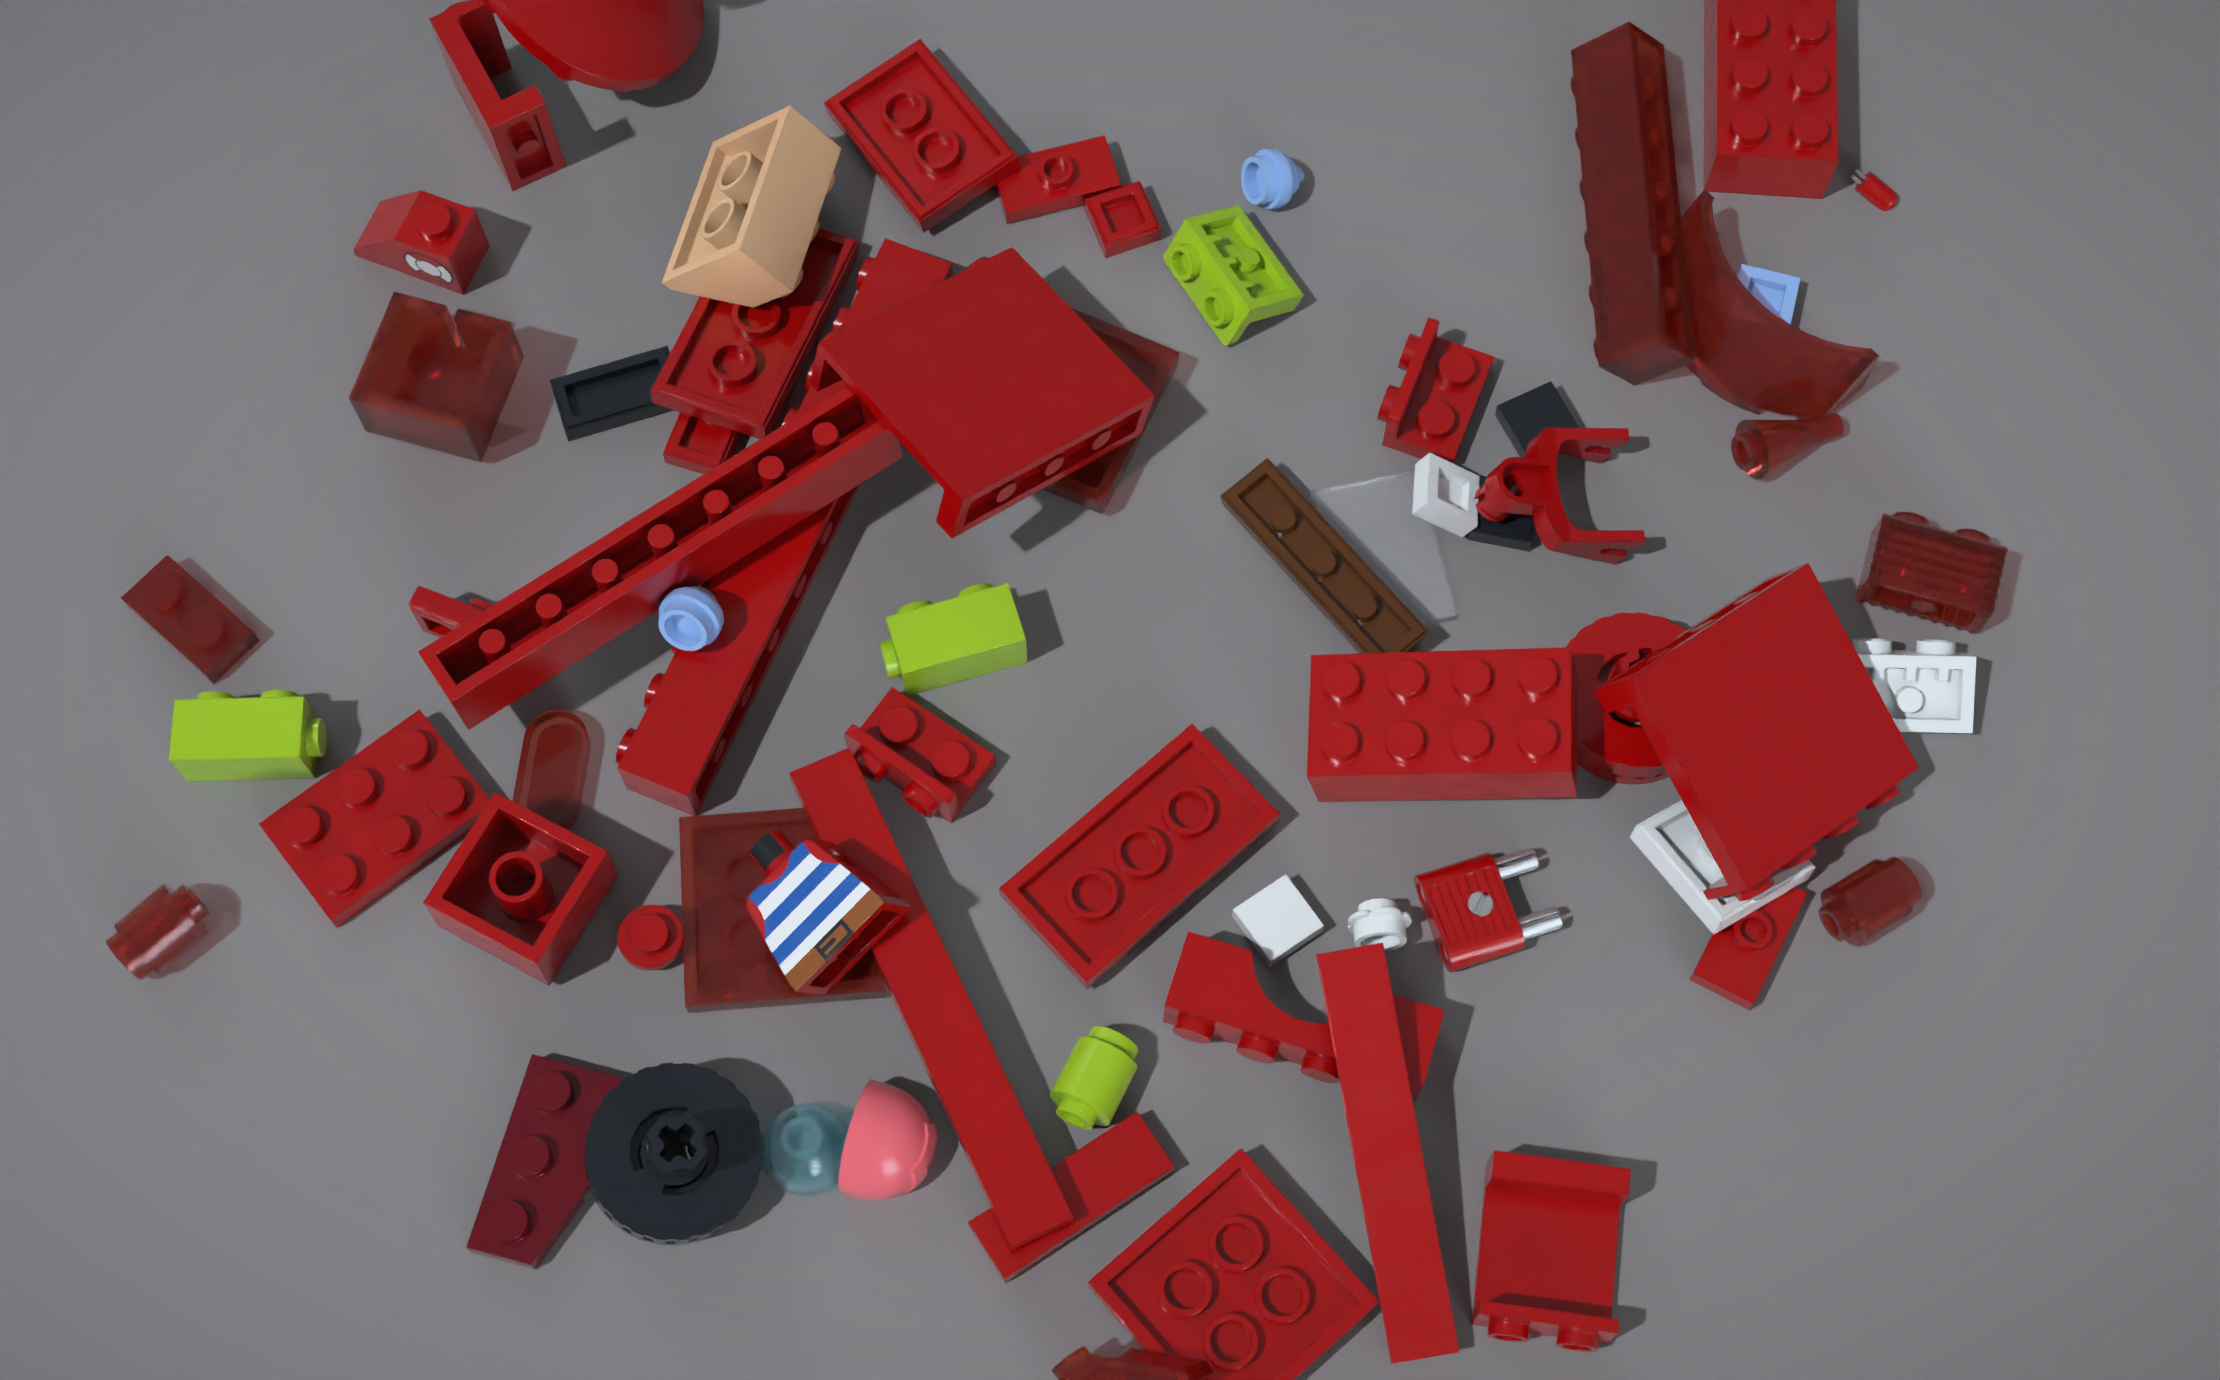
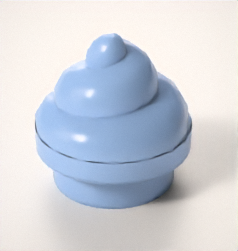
M1262 149L1255 156L1245 160L1241 170V186L1244 196L1251 204H1259L1264 209H1277L1285 206L1290 201L1292 195L1298 191L1300 182L1304 180L1305 174L1289 156L1277 149Z
M686 586L676 588L666 595L659 607L658 626L662 636L674 647L685 651H696L712 643L719 635L724 623L723 610L716 597L708 589L702 587Z

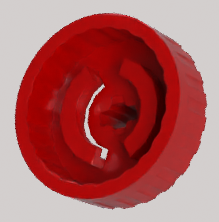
M1624 612L1596 620L1593 624L1581 629L1575 638L1569 641L1566 647L1572 648L1577 673V764L1597 777L1621 784H1647L1669 777L1642 727L1627 726L1616 721L1609 713L1606 714L1593 690L1606 683V680L1609 681L1685 632V628L1660 616L1656 617L1640 612ZM1631 706L1613 711L1618 717L1625 720L1639 722Z

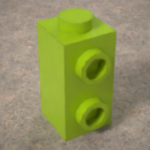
M988 583L976 584L963 589L955 598L937 603L921 600L906 604L896 614L885 617L889 639L878 642L888 678L900 676L907 697L1028 663L1026 637L1008 583L994 587Z
M268 690L262 692L261 697L236 698L225 692L206 691L199 693L196 699H174L169 761L187 782L316 778L317 757L325 756L327 750V727L325 720L318 717L304 696L288 690Z

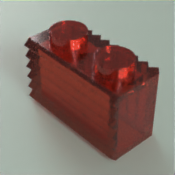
M1897 512L1893 515L1883 513L1870 536L1855 599L1859 603L1868 602L1871 606H1881L1884 610L1893 609L1896 613H1905L1909 617L1917 616L1921 620H1930L1934 624L1942 623L1945 627L1954 626L1957 630H1967L1970 634H1976L1981 631L1995 609L2000 579L2003 574L2002 569L2008 549L2005 546L1991 543L1990 537L1978 530L1958 529L1950 532L1929 526V521L1925 517L1913 512Z

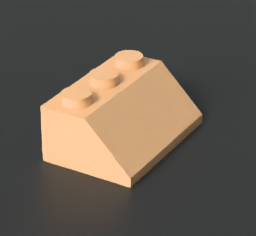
M787 106L713 141L662 284L670 290L752 308L791 294L803 277V269L801 267L809 244L818 232V217L825 196L835 182V174L833 172L842 148L792 106Z

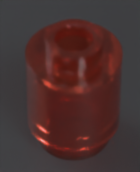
M1889 857L1884 861L1873 859L1821 892L1822 907L1818 911L1819 917L1826 931L1839 942L1845 940L1849 944L1859 947L1911 915L1913 905L1922 898V892L1916 877L1903 861L1896 857Z
M163 883L114 925L117 932L106 940V944L117 959L134 976L142 980L152 971L160 974L206 935L209 930L202 920L210 912L186 885L183 884L174 891L169 885Z

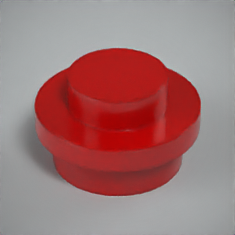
M644 905L634 909L623 919L618 929L617 942L623 957L632 966L641 970H658L671 964L680 954L684 944V930L678 917L671 910L660 905Z

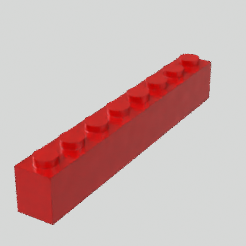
M847 385L424 647L418 653L467 729L470 730L659 611L662 601L672 590L686 586H699L901 459L900 441Z

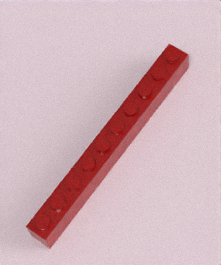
M885 238L876 257L869 256L864 261L856 283L858 293L850 308L843 306L839 310L833 323L832 331L838 328L847 329L869 318L877 309L886 304L895 305L918 294L922 288L932 281H944L952 277V263ZM814 360L806 378L805 389L808 392L799 409L792 407L788 411L782 425L848 384L842 379L817 392L810 384ZM860 484L701 584L702 588L708 589L716 597L723 610L724 623L722 629L712 643L696 651H685L672 645L674 656L665 674L659 672L651 680L644 698V707L647 710L637 729L629 728L626 731L616 753V763L619 764L617 769L628 790L692 816H697Z

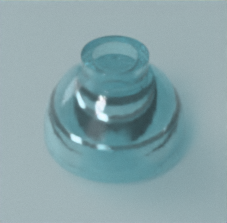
M799 1103L783 1109L772 1118L763 1133L762 1166L766 1175L779 1189L795 1196H817L833 1189L838 1185L840 1162L849 1129L848 1125L835 1111L817 1103Z

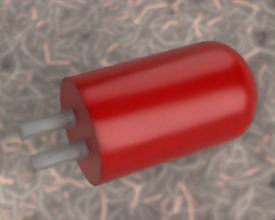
M1858 169L1854 171L1861 177V179H1858L1854 174L1851 176L1857 182L1854 190L1882 211H1889L1896 205L1898 201L1897 193L1874 173L1869 171L1864 175Z

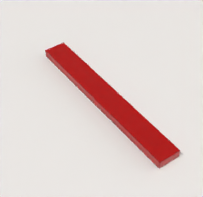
M850 747L790 772V781L817 839L833 842L840 846L911 906V909L870 949V952L1010 1251L1072 1223L1074 1217Z

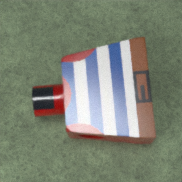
M774 830L760 838L750 851V857L765 873L767 878L747 897L746 908L786 979L796 992L826 995L911 909L906 900L833 842L809 837L795 848L781 830Z

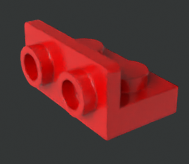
M1428 317L1421 337L1410 333L1398 364V368L1405 370L1406 374L1400 388L1393 385L1388 386L1377 419L1386 422L1383 446L1422 459L1428 453H1432L1454 464L1490 373L1494 356L1437 337L1440 321Z
M891 687L860 728L851 724L844 733L847 748L850 747L863 776L876 783L885 778L903 791L900 794L901 798L912 809L928 818H932L937 813L950 823L958 816L996 765V755L893 687Z

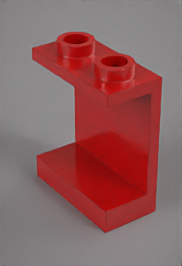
M1494 1150L1486 1164L1471 1325L1488 1327V1337L1507 1342H1528L1529 1334L1533 1333L1557 1337V1347L1572 1351L1595 1352L1598 1351L1599 1343L1608 1344L1618 1334L1619 1319L1611 1318L1619 1211L1621 1204L1629 1196L1631 1169Z

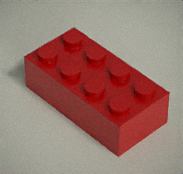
M1704 0L1703 191L1822 199L1838 164L1836 0Z
M1572 648L1311 655L1307 778L1318 802L1577 797V673Z

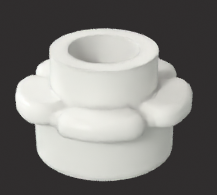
M1384 898L1371 899L1358 905V912H1355L1348 918V931L1354 934L1355 947L1383 943L1384 951L1387 952L1398 949L1406 944V927L1411 925L1412 919L1409 913L1401 912L1397 908V903L1393 900Z

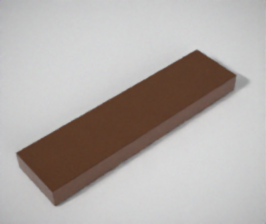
M1268 458L1220 496L1222 505L1358 653L1416 652L1431 640L1430 631Z

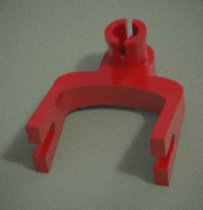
M1547 427L1529 442L1525 458L1510 457L1503 460L1487 475L1485 484L1475 492L1474 499H1482L1475 504L1476 509L1489 521L1500 522L1511 513L1532 515L1534 526L1541 542L1548 550L1616 565L1626 557V550H1636L1646 542L1644 530L1577 529L1566 515L1558 487V453L1600 464L1611 455L1610 447L1620 448L1630 440L1628 428Z

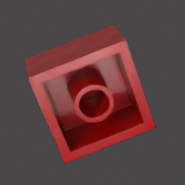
M494 792L423 901V904L438 927L550 986L616 881L618 873L607 850Z

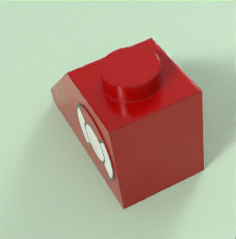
M419 190L380 201L353 251L356 256L464 295L490 245L475 209Z

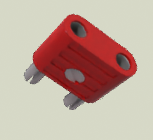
M1529 847L1495 859L1488 852L1414 876L1415 888L1442 961L1449 973L1524 949L1526 939L1562 927V917L1559 916L1560 912L1554 906L1517 918L1503 883L1504 879L1538 868L1539 861L1538 857H1535L1536 852L1533 848Z

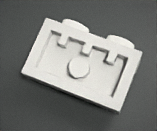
M1853 639V646L1900 732L1973 733L1976 656L1955 651L1956 641L1918 639L1916 640V650H1892V640Z

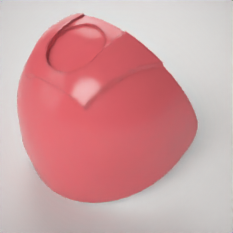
M873 1079L868 1081L855 1107L842 1152L838 1179L841 1193L861 1200H882L900 1194L904 1195L915 1189L926 1178L935 1154L938 1134L935 1122L930 1119L926 1109L913 1095L893 1085Z

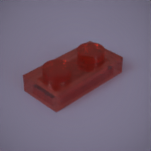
M168 555L121 597L131 611L213 685L260 641L253 630Z

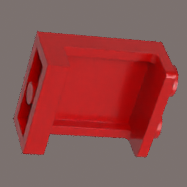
M486 0L458 2L448 7L444 12L429 18L454 85L512 191L566 167L546 104L537 87L533 85L501 100L490 80L508 71L511 68V64L493 12L488 7Z

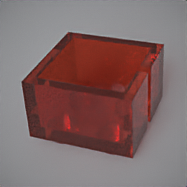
M394 292L349 396L354 410L366 432L482 462L524 358L511 322L458 309L454 317L455 326L446 305ZM459 333H460V335H461V337H462V340H463V342H464V344H465V347L459 346V344H460V342H461V338H460V336H459Z

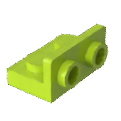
M1239 205L1185 218L1163 254L1164 262L1224 346L1237 343L1249 323L1294 311L1304 296Z

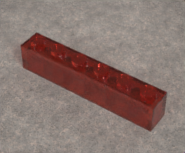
M1627 22L1571 50L1573 76L1571 77L1570 85L1576 103L1577 127L1575 139L1580 149L1582 171L1579 187L1585 205L1587 230L1584 234V243L1589 253L1591 273L1589 298L1594 307L1596 338L1593 344L1594 353L1600 368L1635 386L1693 363L1696 359L1664 44L1631 22Z

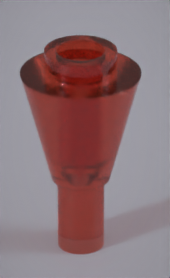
M1836 413L1808 421L1742 420L1737 425L1735 436L1731 441L1732 456L1736 465L1741 470L1745 471L1753 479L1760 480L1809 449L1811 445L1842 436L1844 432L1843 421Z

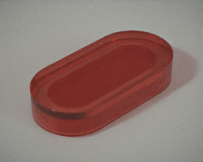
M556 709L543 712L530 722L524 734L513 794L514 802L567 830L575 824L580 814L591 752L590 736L584 723L578 716L566 710Z

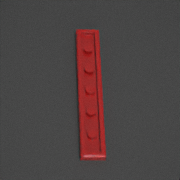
M1383 943L1316 954L1391 1364L1458 1353L1459 1346Z

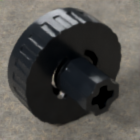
M671 1062L638 1070L634 1075L624 1078L612 1091L607 1093L591 1119L585 1141L584 1155L585 1174L591 1194L603 1214L615 1226L639 1240L659 1245H682L710 1237L737 1217L745 1207L758 1183L759 1173L763 1165L762 1149L764 1147L758 1117L753 1112L749 1100L736 1088V1085L711 1069L701 1068L690 1063L673 1064ZM665 1135L672 1140L678 1138L688 1146L687 1152L692 1158L687 1160L678 1155L671 1162H668L661 1156L665 1144L660 1137ZM640 1143H641L640 1158H641V1161H642V1164H643V1168H641V1164H640V1161H639V1158H638V1156H639V1146H640ZM707 1161H708V1164H707V1166H706L704 1172L702 1173V1175H701L697 1180H695L692 1184L687 1185V1186H684V1187H681V1188H678V1189H677V1188H664V1185L680 1186V1185H683V1184H686V1183L691 1182V1181L694 1180L698 1175L701 1174L702 1170L704 1169V1167H705V1165H706V1163H707Z

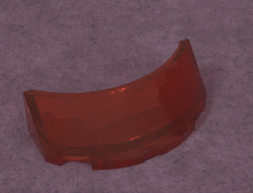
M1704 190L1655 248L1650 258L1649 277L1652 278V290L1655 300L1653 313L1662 336L1677 360L1692 371L1701 380V384L1723 400L1757 415L1760 414L1762 409L1780 414L1795 415L1798 423H1821L1863 388L1879 355L1871 347L1846 346L1805 333L1773 314L1756 300L1736 276L1722 251L1718 240L1719 233L1715 229L1712 204L1714 197Z

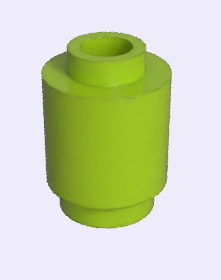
M1092 1026L1087 1036H1081L1077 1039L1050 1092L1051 1099L1058 1105L1056 1114L1068 1124L1082 1130L1090 1131L1094 1124L1099 1126L1109 1125L1138 1067L1134 1060L1139 1052L1138 1047L1126 1036L1104 1026Z

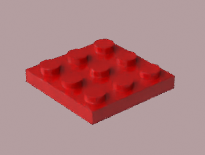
M1242 1148L1235 1152L1088 1281L1090 1290L1168 1380H1296L1379 1304V1300Z

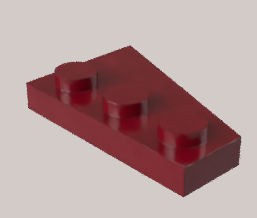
M534 1054L531 1055L466 1246L470 1252L537 1269L585 1202L584 1196L589 1191L584 1164L585 1141L595 1110L601 1105L602 1099L624 1078Z

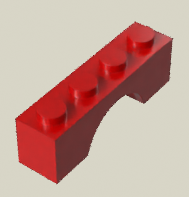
M1188 931L1164 1005L1163 1022L1174 1025L1173 1032L1184 1039L1208 1044L1213 1037L1238 1045L1236 1051L1251 1060L1262 1063H1274L1277 1057L1302 1065L1300 1071L1310 1078L1327 1083H1338L1339 1077L1329 1023H1313L1299 1020L1277 1008L1268 999L1258 983L1251 950ZM1393 994L1412 1100L1417 1101L1424 1085L1445 1010Z

